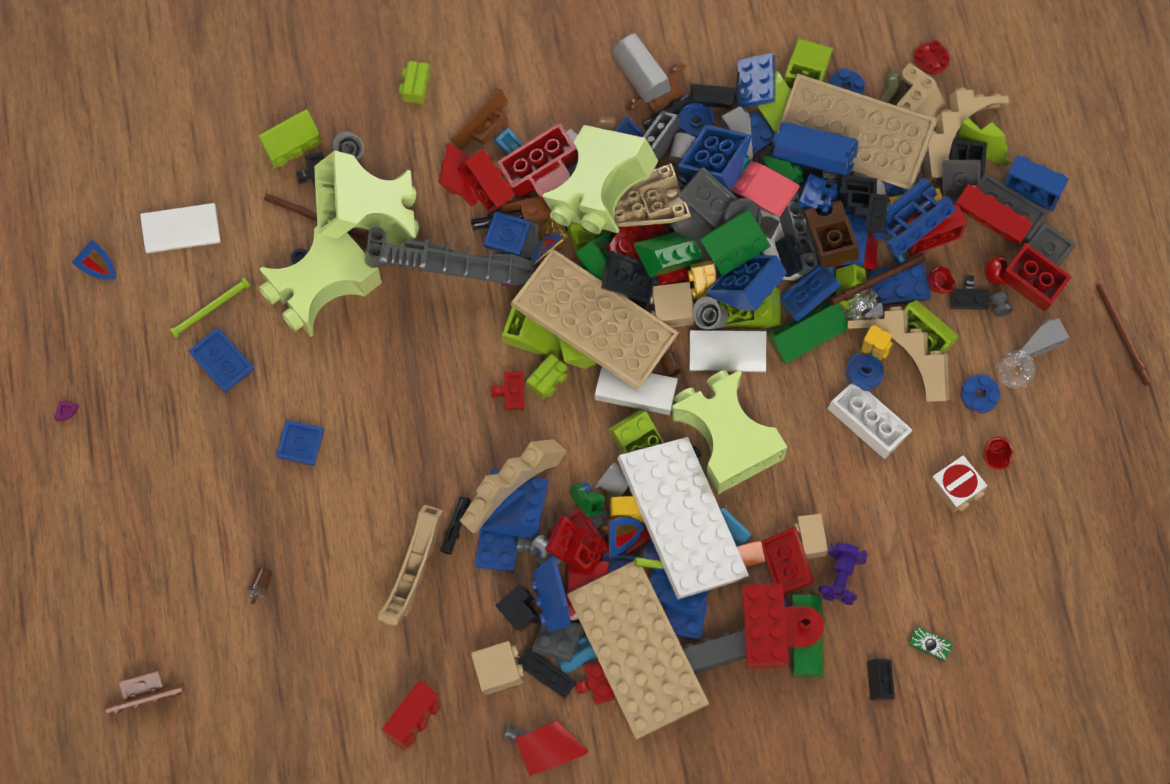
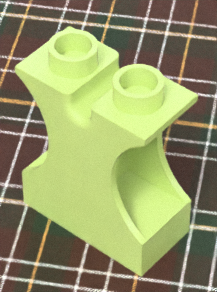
M583 125L574 141L579 155L575 171L564 184L550 192L544 193L542 197L551 209L550 217L560 225L569 226L571 222L581 224L586 230L595 234L601 233L602 229L618 233L619 228L614 219L618 200L631 186L650 177L658 159L646 138Z
M333 151L314 166L319 235L338 239L352 228H364L370 231L372 228L379 227L385 231V243L388 245L403 247L405 239L414 240L416 238L419 224L414 219V211L406 209L410 208L416 199V189L412 186L410 170L405 171L395 180H382L368 173L358 163L354 155L339 151Z
M317 226L314 228L313 244L307 255L298 263L286 268H260L264 283L258 288L271 305L278 300L282 305L288 304L289 309L281 315L294 332L303 328L312 337L314 335L313 325L315 318L327 302L343 295L366 296L382 284L379 268H371L366 265L365 252L347 232L340 238L335 239L319 235Z
M723 370L711 376L707 380V384L711 389L710 399L705 398L701 391L696 393L693 388L683 390L673 399L675 404L672 407L671 419L696 428L708 442L711 459L707 466L706 477L717 495L784 460L787 451V445L776 428L754 422L741 409L737 398V390L742 375L740 370L731 375L726 370Z

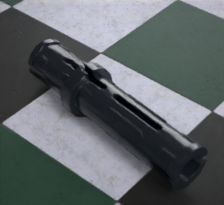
M686 93L676 101H671L662 110L678 115L686 105L693 103L692 98ZM662 110L642 122L646 131Z
M521 210L504 213L506 215L523 219ZM488 214L487 217L471 219L472 230L489 228L493 216Z
M459 497L449 528L445 530L444 534L446 536L440 548V551L444 554L452 555L456 539L460 537L459 531L462 526L460 520L471 502L466 497Z

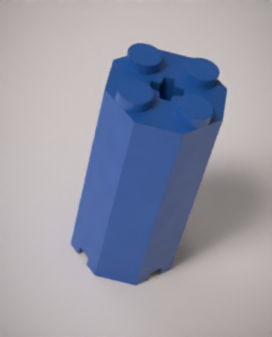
M787 122L781 123L779 133H775L773 138V144L776 145L772 158L838 175L849 176L855 164L852 162L858 153V140Z

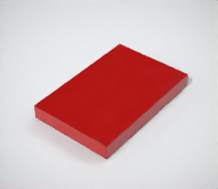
M796 527L761 541L773 583H783L784 595L815 583Z

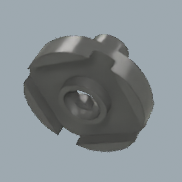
M739 198L728 203L724 211V223L749 209L760 227L762 213L753 200Z

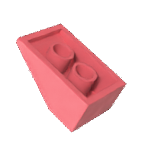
M750 161L731 189V192L738 199H751L756 203L758 209L780 217L800 186L768 167Z

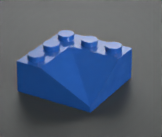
M705 125L678 165L685 181H690L699 169L704 167L723 186L731 191L740 177L752 136L746 133Z
M777 255L755 256L724 276L720 275L705 293L711 298L740 310L754 311L761 306V303L772 293L776 285L782 282L787 271Z
M491 469L490 475L499 474L500 471ZM532 477L495 509L480 530L534 540L538 537L548 494L549 479Z

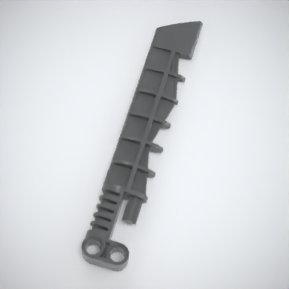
M379 227L370 230L365 254V263L371 268L391 264L392 267L393 265H398V268L405 266V269L412 267V270L418 268L419 271L524 286L540 265L539 263L534 265L532 258L530 261L511 253L492 255V250H489L488 255H470L471 247L469 246L467 247V253L463 254L449 249V243H446V246L443 247L429 242L427 239L424 241L405 239L404 247L385 244L386 233Z

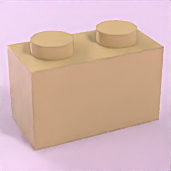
M822 515L799 516L796 523H794V527L797 528L806 558L825 557L828 553Z

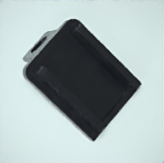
M737 72L736 88L691 84L690 95H693V103H701L705 107L732 109L733 101L738 96L740 72Z

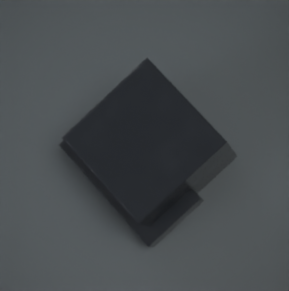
M953 139L950 160H981V180L985 172L987 143L972 142L971 144V141Z
M847 175L839 177L837 201L841 200L846 214L854 215L855 207H869L870 193L877 194V179Z
M520 584L495 605L515 630L523 632L532 623L538 625L541 622L540 615L530 605L535 600L534 596L526 587Z

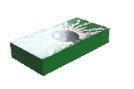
M916 627L908 646L945 662L953 643L920 627Z

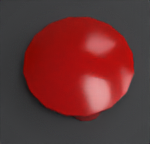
M938 40L924 43L914 52L916 67L926 74L934 75L941 73L950 62L948 50Z

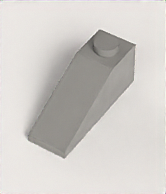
M741 106L722 115L721 125L724 129L751 135V117L747 111L744 112ZM752 138L746 157L753 161Z
M1060 319L1044 321L1017 354L1013 361L1014 365L1065 345L1069 336Z

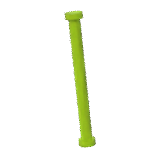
M243 277L240 283L175 328H170V332L175 338L179 337L178 334L244 288L248 289L250 287L249 283Z

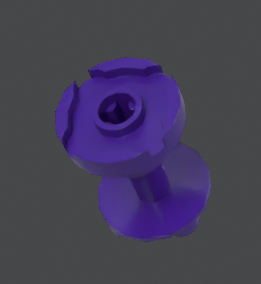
M833 543L830 544L828 554L836 559L834 571L837 574L834 586H819L818 590L823 594V599L828 601L836 599L840 600L843 604L853 605V602L857 600V595L846 590L845 587L848 576L853 575L855 565L866 563L868 553L865 550L861 553L858 551L859 547L846 543H836L835 546Z

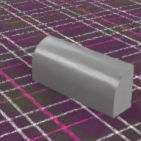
M636 33L622 39L615 46L612 54L613 59L645 103L671 91L668 77Z

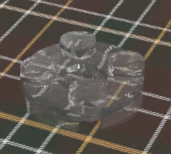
M869 288L870 292L866 290L860 292L848 302L850 304L848 309L846 307L843 308V313L847 318H852L854 321L862 315L861 312L865 309H871L877 304L876 298L878 294L873 288Z
M1014 350L999 359L997 373L1001 383L1005 386L1015 389L1026 388L1036 375V366L1028 353ZM1018 365L1021 371L1014 373L1011 370L1012 367L1016 368L1015 366Z

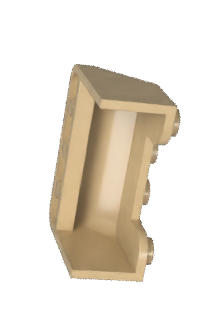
M909 63L902 72V81L910 86L911 89L896 106L935 118L941 111L946 109V103L932 77Z

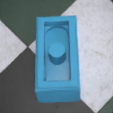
M509 128L493 142L506 155L524 145Z

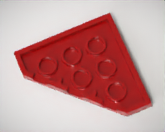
M665 224L620 227L619 232L615 234L606 247L607 255L608 251H613L641 261L634 244L666 235Z

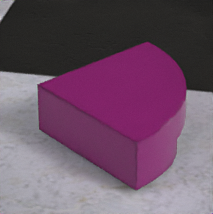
M59 401L55 420L65 421L70 419L78 411L79 405Z

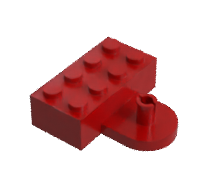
M558 123L503 157L497 163L519 199L535 189L544 200L542 197L544 193L558 188L571 177L567 169L578 163L579 155L561 123Z
M783 583L742 586L741 597L746 669L786 668L788 664L787 648L810 647L821 639L824 632L822 616L815 609L806 606L784 607Z

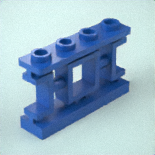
M923 178L889 205L885 234L871 233V235L878 240L887 235L890 240L886 244L889 250L893 251L894 255L898 257L955 212L954 205L951 199L946 196L936 201L934 197L938 194L935 188L930 185L928 180ZM915 212L920 215L908 225L904 222Z

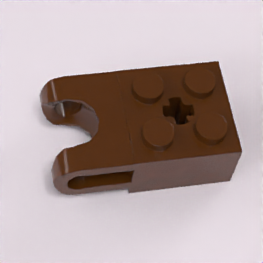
M841 200L832 202V213L827 216L818 215L814 208L804 209L809 233L822 269L859 259L858 245Z

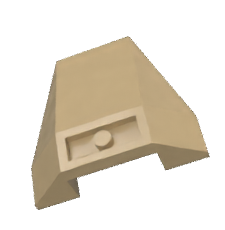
M672 164L654 169L648 179L634 184L624 192L615 207L614 219L617 227L674 223L691 217L686 201L683 202L678 197L681 190Z

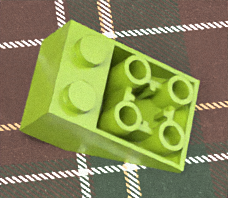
M798 38L785 75L787 85L793 88L797 74L823 82L833 48Z
M777 287L764 299L761 306L754 311L740 310L719 301V304L728 312V321L722 328L764 329L781 326L780 290Z
M512 307L502 334L503 344L546 357L549 354H553L558 358L561 349L558 337Z
M637 410L608 429L622 454L664 443L645 410Z

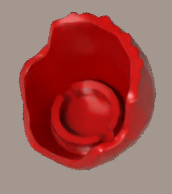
M993 257L986 263L984 275L987 281L999 286L1008 285L1000 277L1007 268V260H1004V257Z
M937 265L927 276V284L931 291L941 295L953 291L952 288L955 285V280L949 268Z
M1000 436L989 439L983 450V458L988 467L994 470H1002L1008 468L1011 464L1013 448L1009 440Z

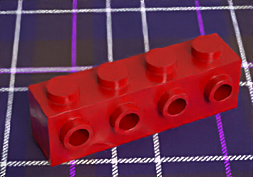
M968 184L955 205L958 204L964 214L1018 246L1033 224L1030 222V219L1025 215H1018L1013 212L1014 210L1010 206L1000 204L994 196L985 195L979 187Z

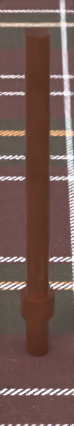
M266 194L264 200L317 221V213L270 194ZM352 228L347 232L350 236L353 235L363 240H366L368 233L356 228Z
M921 253L851 289L847 288L841 291V294L830 299L831 305L834 306L844 300L848 301L854 298V295L926 259L925 255Z
M1101 283L1096 288L1134 364L1132 367L1135 373L1139 374L1143 385H1149L1151 381L1145 371L1146 366L1143 361H1140L1103 283Z

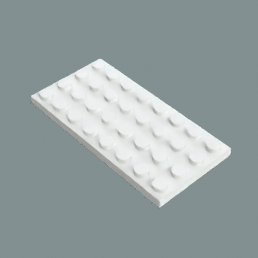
M688 437L619 455L617 458L677 599L749 577Z

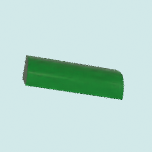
M830 300L812 309L798 322L794 319L767 334L777 356L783 363L787 364L848 330V324L840 304L838 303L833 306Z
M792 595L791 607L806 606L813 608L823 618V600L821 597ZM823 635L813 646L792 648V677L824 678Z

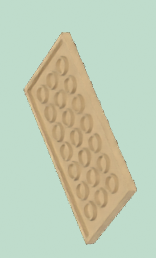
M797 74L780 125L782 122H787L858 140L857 157L853 159L852 163L855 164L852 171L910 190L917 179L937 119Z
M551 250L514 298L511 306L639 391L679 332L625 296L601 289V280L556 250Z
M632 562L567 594L636 740L709 705L643 566H636Z

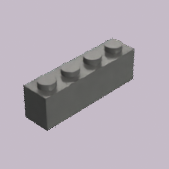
M663 110L643 136V138L647 139L658 162L672 144L674 135L681 131L678 115Z
M741 628L739 629L740 632L734 634L732 632L723 633L720 635V638L714 640L712 637L704 639L698 645L690 643L683 646V651L694 673L698 674L745 659L744 629Z

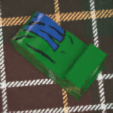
M588 482L571 486V498L586 517L602 512L605 497L601 493L596 494Z

